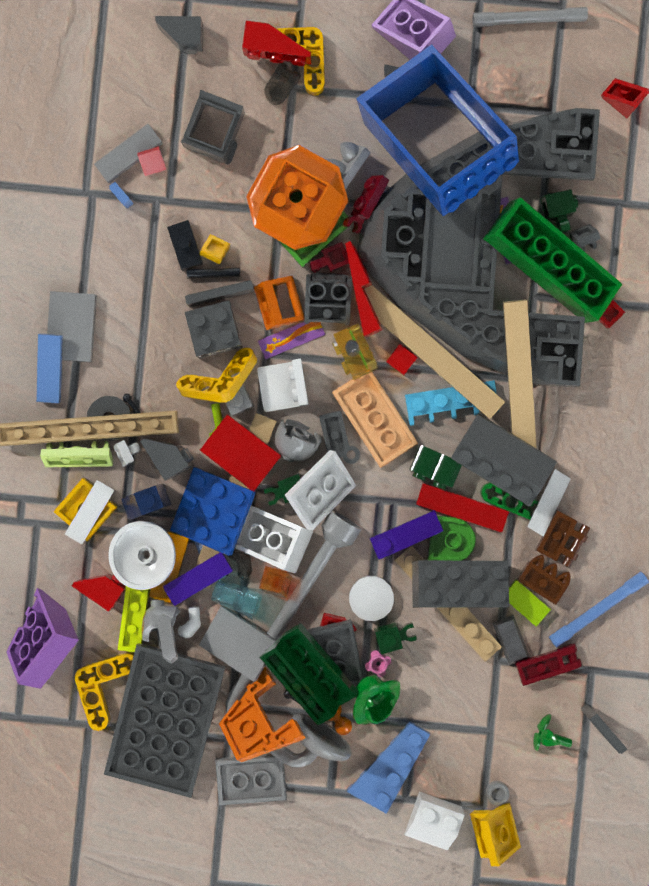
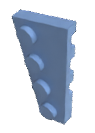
M409 722L390 742V745L375 758L376 760L348 787L347 792L387 814L428 740L430 732Z

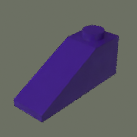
M434 510L370 538V541L378 559H382L444 530Z

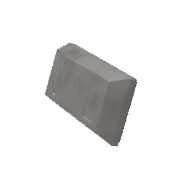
M514 615L493 622L508 665L530 657Z

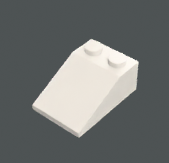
M251 506L235 548L282 570L296 574L313 531Z

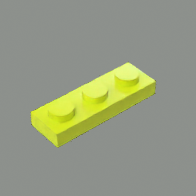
M126 586L117 650L135 652L136 645L143 643L142 621L147 610L150 589L137 590Z

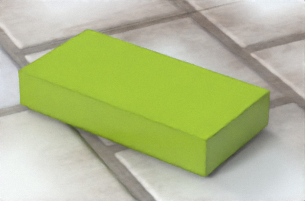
M515 579L509 586V604L533 625L537 626L551 609L518 580Z

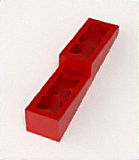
M349 241L345 245L364 337H369L382 331L383 328L365 291V288L371 286L372 282L354 244Z

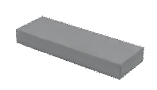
M147 124L94 163V165L105 180L111 183L139 162L138 152L158 147L163 143L150 125Z

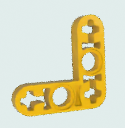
M316 27L276 28L286 36L294 35L297 38L296 43L299 45L301 43L300 34H303V39H310L312 34L317 38L315 44H311L310 40H303L304 45L301 46L311 52V56H316L320 59V64L317 67H311L308 64L304 66L305 90L312 96L320 95L325 87L322 32ZM312 73H316L317 83H321L317 85V89H313L312 85H308L312 83Z
M242 348L236 352L219 379L185 375L177 381L176 386L184 397L220 403L228 402L235 397L256 365L257 357L251 348ZM240 372L238 375L231 377L233 374ZM210 386L208 389L201 391L203 388Z
M126 652L84 665L75 673V682L86 718L93 730L101 731L110 722V713L100 683L128 675L130 672L129 666H122L119 669L121 671L119 673L118 665L124 663L126 657L129 660H133V652ZM103 664H110L113 667L112 675L107 676L102 673L101 668ZM94 667H96L97 675L91 676L88 682L86 679H81L84 671L86 674H90L95 671ZM89 692H95L98 695L99 700L97 703L92 704L88 702L87 694ZM100 705L102 708H99L98 714L100 717L105 718L102 722V725H100L99 722L94 721V719L97 717L96 710H94L93 712H91L90 710L95 709Z

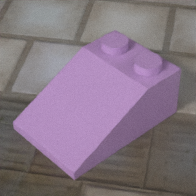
M393 0L371 25L376 32L409 60L431 44L441 54L456 37L449 17L417 0Z

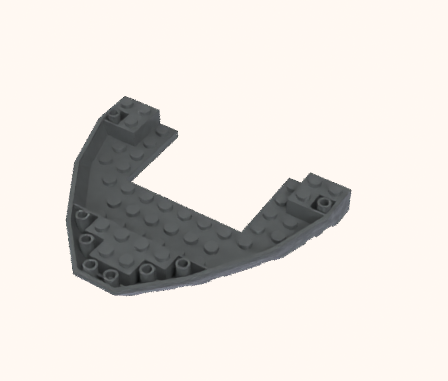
M574 108L506 124L517 136L519 162L512 170L506 171L503 174L593 181L596 172L600 109ZM477 132L420 166L440 187L493 149V147L480 132ZM405 174L381 195L370 218L365 219L362 229L359 232L358 254L364 267L402 310L467 359L508 375L504 311L493 310L497 250L483 239L500 215L503 174L493 184L486 185L479 190L476 196L465 200L454 212L447 213L445 216L440 214L410 177ZM528 313L533 384L562 387L580 386L585 317Z

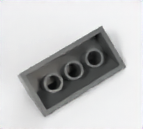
M479 413L451 456V459L529 507L543 488L557 463L550 456Z

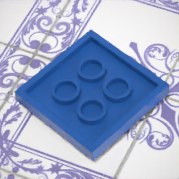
M193 467L170 531L223 554L232 556L256 492L200 468Z

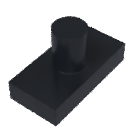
M189 220L168 226L167 229L181 270L184 271L202 265L203 261Z

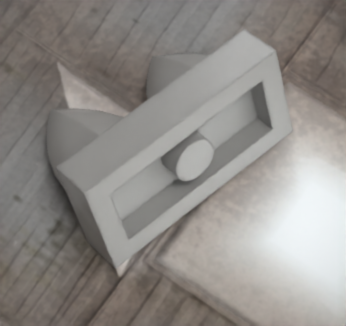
M352 142L340 144L342 161L325 159L340 168L345 190L371 153L366 147Z

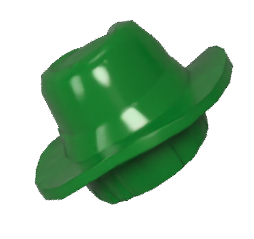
M375 674L363 678L356 686L359 692L353 708L354 720L357 724L361 725L367 723L379 724L385 721L391 715L399 698L400 682L398 680L384 682Z

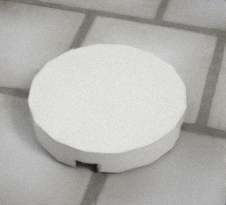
M365 576L358 579L349 592V603L352 611L359 618L366 621H377L384 618L391 611L394 604V594L391 586L384 579L378 576Z

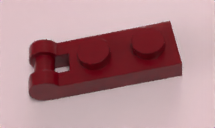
M568 644L562 648L516 662L515 665L522 685L525 686L582 667L581 659L576 654L578 651L576 644ZM567 655L569 661L563 663L562 657Z

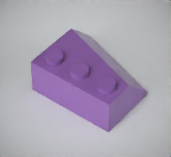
M37 588L34 594L37 597L33 607L28 606L25 612L27 616L23 627H18L6 653L17 683L41 689L79 639L66 609L43 590Z

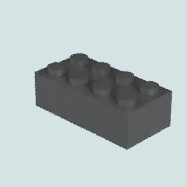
M413 561V608L509 607L508 561Z

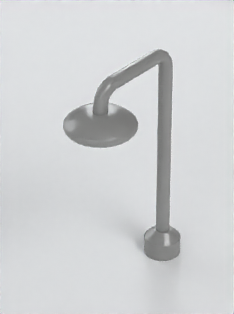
M333 510L321 525L325 539L324 544L267 632V635L275 640L283 634L336 548L352 545L362 530L354 522ZM243 674L240 675L228 694L226 713L236 700L240 701L247 691L248 684L252 683ZM296 714L293 716V719L298 722L306 737L300 741L306 749L301 753H294L287 747H282L270 752L280 761L291 767L307 766L317 756L332 761H345L352 754L351 747L340 734L325 723L317 725L306 714Z

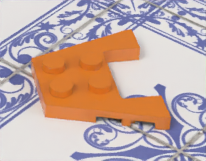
M264 667L256 682L248 684L246 693L240 701L236 700L219 723L236 760L241 763L306 738L298 722L293 718L277 731L272 727L258 700L260 696L276 685L269 669Z

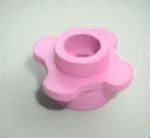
M374 650L371 652V658L365 664V668L367 671H372L377 676L383 677L386 674L387 666L391 664V658L383 656L379 651Z

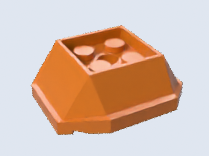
M300 145L269 155L246 196L254 227L294 250L327 242L349 202L340 168ZM296 191L303 194L302 200L298 203L290 200L292 193Z

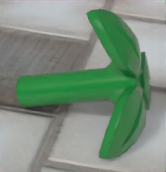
M551 714L543 717L537 725L539 733H534L533 737L535 751L539 750L540 743L548 747L562 745L570 748L572 746V739L555 734L547 729L551 720Z

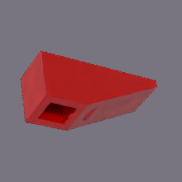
M246 20L242 44L244 56L251 60L265 58L273 63L287 61L292 62L295 66L311 65V52L269 23Z

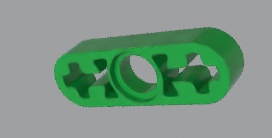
M490 482L481 487L480 495L484 501L531 520L532 516H529L530 512L522 508V512H518L523 505V502L518 500L516 507L509 508L506 505V498L510 494L505 492L501 498V504H498L499 498L491 496L488 499V494L485 493V490L491 489L493 486L495 487L494 491L502 495V489ZM534 500L530 507H532L534 504H536L537 507L539 501Z

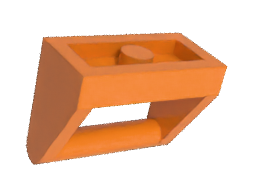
M293 276L263 281L254 287L266 330L304 320L305 316ZM286 283L295 317L282 319L273 287Z

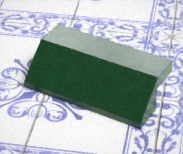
M302 623L285 632L259 657L317 725L333 718L339 706L355 698L359 692Z

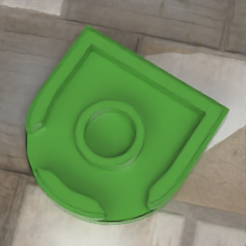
M437 515L444 531L430 537L427 560L462 561L466 559L475 548L476 537L473 529L464 520Z

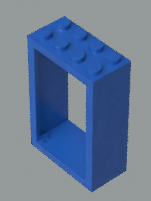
M432 44L356 98L364 125L442 216L454 212L461 203L476 196L479 190L486 185L493 184L500 175L512 170L519 162L517 136ZM434 83L493 147V149L440 187L382 122Z

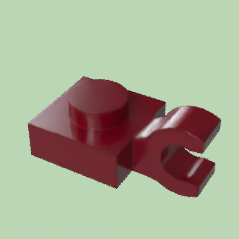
M343 242L321 250L323 257L310 262L309 266L312 273H316L325 267H328L331 273L349 265L347 251Z

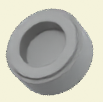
M493 781L486 788V796L491 804L501 806L508 801L509 790L503 782Z

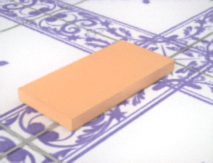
M371 369L365 370L332 392L380 468L418 445L417 440Z

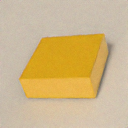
M210 234L200 250V255L217 264H221L230 248V243Z

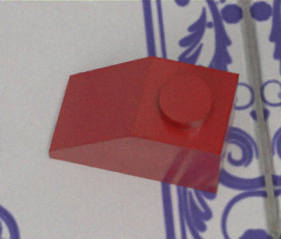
M106 574L79 579L71 585L108 612L115 607L126 590V586L114 574L113 576Z

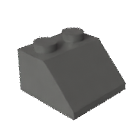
M143 439L140 441L165 481L175 478L194 466L192 462L194 457L188 448L185 449L183 446L153 439Z

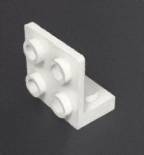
M301 359L257 368L265 412L309 405Z

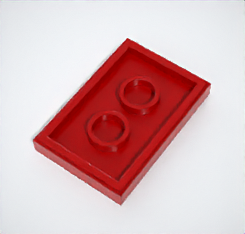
M228 414L200 449L202 453L253 491L257 489L281 457L279 453Z

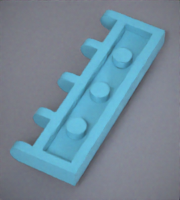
M495 380L483 382L497 394ZM453 387L405 395L410 426H414L415 423L413 416L428 414L429 422L432 423L434 422L433 413L450 411L452 419H457V409L473 407L474 416L479 413V410Z

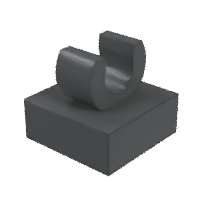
M591 224L569 232L571 241L584 252L585 245L588 244L593 249L597 248L596 241L600 240V234Z

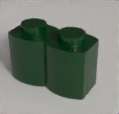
M419 445L409 470L413 472V477L425 481L426 478L434 481V486L446 490V487L453 488L462 465L451 459V457Z

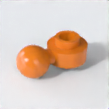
M340 705L335 716L327 721H334V728L338 734L347 735L352 730V722L347 717H341L342 708Z

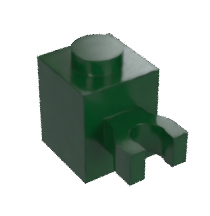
M572 189L545 195L541 199L544 217L548 221L556 220L557 229L563 234L568 233L571 228L567 217L572 216L577 211L576 208H578L576 195H573Z
M299 473L278 481L279 488L270 487L264 489L265 494L269 492L275 494V499L268 502L269 506L276 504L280 498H283L285 503L289 502L285 494L301 479Z
M396 622L374 628L381 654L403 649L401 641H416V634L412 636L406 634L408 629L414 628L413 623H407L400 629H398Z

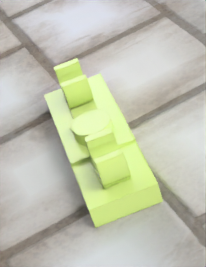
M93 441L91 444L92 448L80 446L65 448L63 442H60L57 449H53L52 443H47V449H41L40 457L45 467L113 466V457L108 441H105L103 448H98L96 441Z

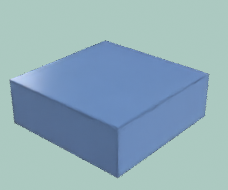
M116 182L109 186V189L125 208H129L134 204Z

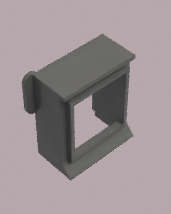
M200 90L199 98L181 140L183 147L226 165L230 164L237 149L235 138L245 115L243 106ZM205 105L234 115L221 148L192 138Z

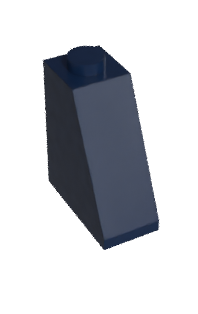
M164 484L152 486L121 499L129 520L172 505Z

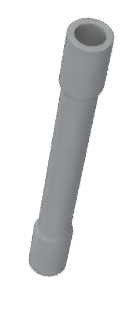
M576 7L561 10L503 13L480 12L473 13L472 23L473 27H488L522 23L587 21L588 9L587 7Z

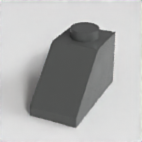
M155 16L159 30L180 51H184L186 54L203 52V22L201 16Z

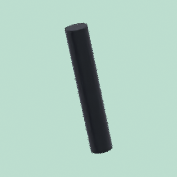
M240 268L187 270V279L240 277Z

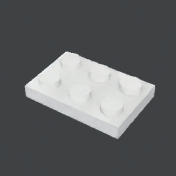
M329 450L285 496L306 529L313 531L355 488L356 484L336 451Z

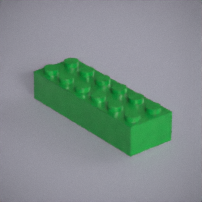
M521 197L507 203L483 238L575 316L585 317V323L599 321L622 286L619 280Z

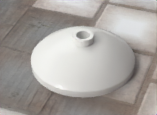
M136 521L122 527L111 541L109 547L111 570L115 577L129 588L137 590L154 588L162 584L174 568L176 551L173 540L165 529L153 522ZM145 551H149L150 557L148 559L144 556Z

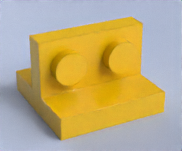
M510 803L498 806L494 810H474L470 813L480 857L489 858L491 866L499 867L521 848Z

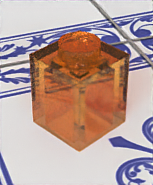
M265 566L259 589L268 594L287 598L293 576L287 571Z

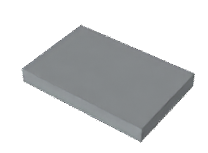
M50 291L47 334L63 335L62 360L92 362L97 295Z
M221 606L199 646L251 681L256 682L265 667V663L259 657L276 640L225 606Z
M264 754L242 763L236 760L235 757L216 758L219 805L287 800L284 763L274 755Z

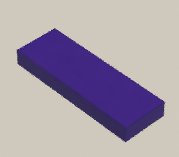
M219 552L167 583L163 588L173 605L176 606L231 573L233 569L225 555Z

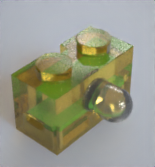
M358 323L333 334L335 342L332 345L337 356L341 354L344 359L341 365L346 375L351 374L352 379L355 380L378 369L377 362Z

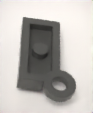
M341 411L320 415L319 418L327 452L329 450L336 451L339 458L343 457L346 463H356L360 458V451L354 446H349ZM352 450L355 452L356 456L354 459L347 457L348 451Z

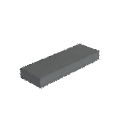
M249 280L185 296L186 304L192 307L252 293L255 290L252 281Z

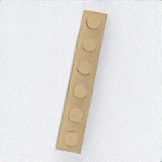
M409 546L394 560L412 579V562L424 559L413 546ZM437 608L485 662L502 648L468 608Z

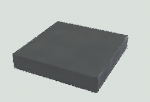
M587 703L581 707V711L619 754L624 753L627 748Z

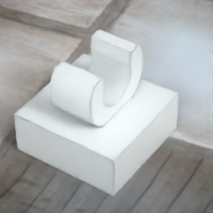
M125 440L113 447L123 467L131 464L134 461L132 455L141 451L137 442L127 446Z

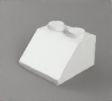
M419 791L404 835L448 850L457 838L465 816L462 806Z

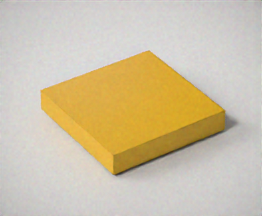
M82 478L53 512L70 526L94 485L86 478ZM110 499L87 535L86 541L91 539L118 508Z

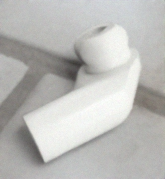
M199 606L188 607L189 620L184 625L179 626L178 635L180 637L190 638L200 628Z

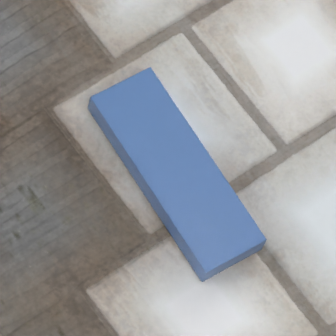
M38 334L36 402H61L63 335Z

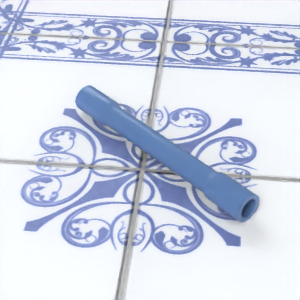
M640 571L595 606L550 635L549 639L558 648L572 638L579 630L627 596L634 594L648 584L647 577Z

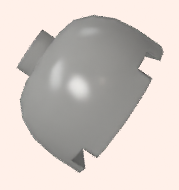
M287 419L285 423L282 420L277 428L275 445L285 460L290 462L294 460L304 461L313 456L321 444L320 436L316 432L314 435L309 433L307 430L310 427L298 421Z

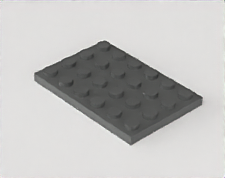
M138 643L133 656L104 775L191 798L226 666L178 653V659L171 664L163 659L162 649Z

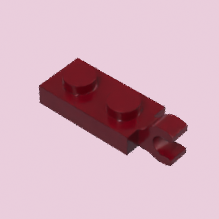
M376 175L367 179L361 196L354 202V209L350 214L352 216L347 217L343 222L344 227H350L353 222L354 228L352 233H359L361 231L364 220L370 218L389 182L388 178L384 175Z

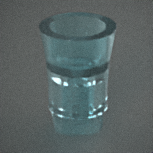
M218 580L211 600L253 620L259 608L263 590Z

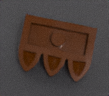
M538 555L527 562L516 580L557 605L570 584V572H564L555 578L557 575V564H550L543 569L544 555Z

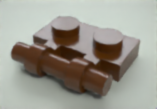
M556 510L544 537L542 536L535 550L555 561L558 560L560 554L565 555L562 564L570 568L572 562L576 561L579 556L577 553L582 543H585L588 539L587 534L590 527L582 524L579 531H576L574 527L578 521ZM572 536L575 539L568 550L564 547L569 537Z

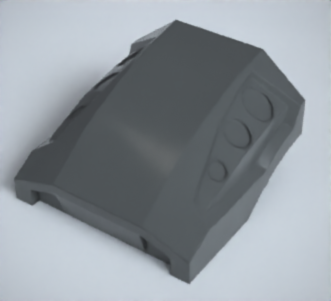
M339 273L307 274L304 323L330 322L350 326L352 276Z

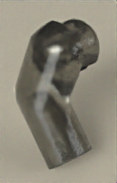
M234 549L232 556L227 555L228 558L237 562V575L240 579L245 580L252 574L253 569L248 555L237 549Z

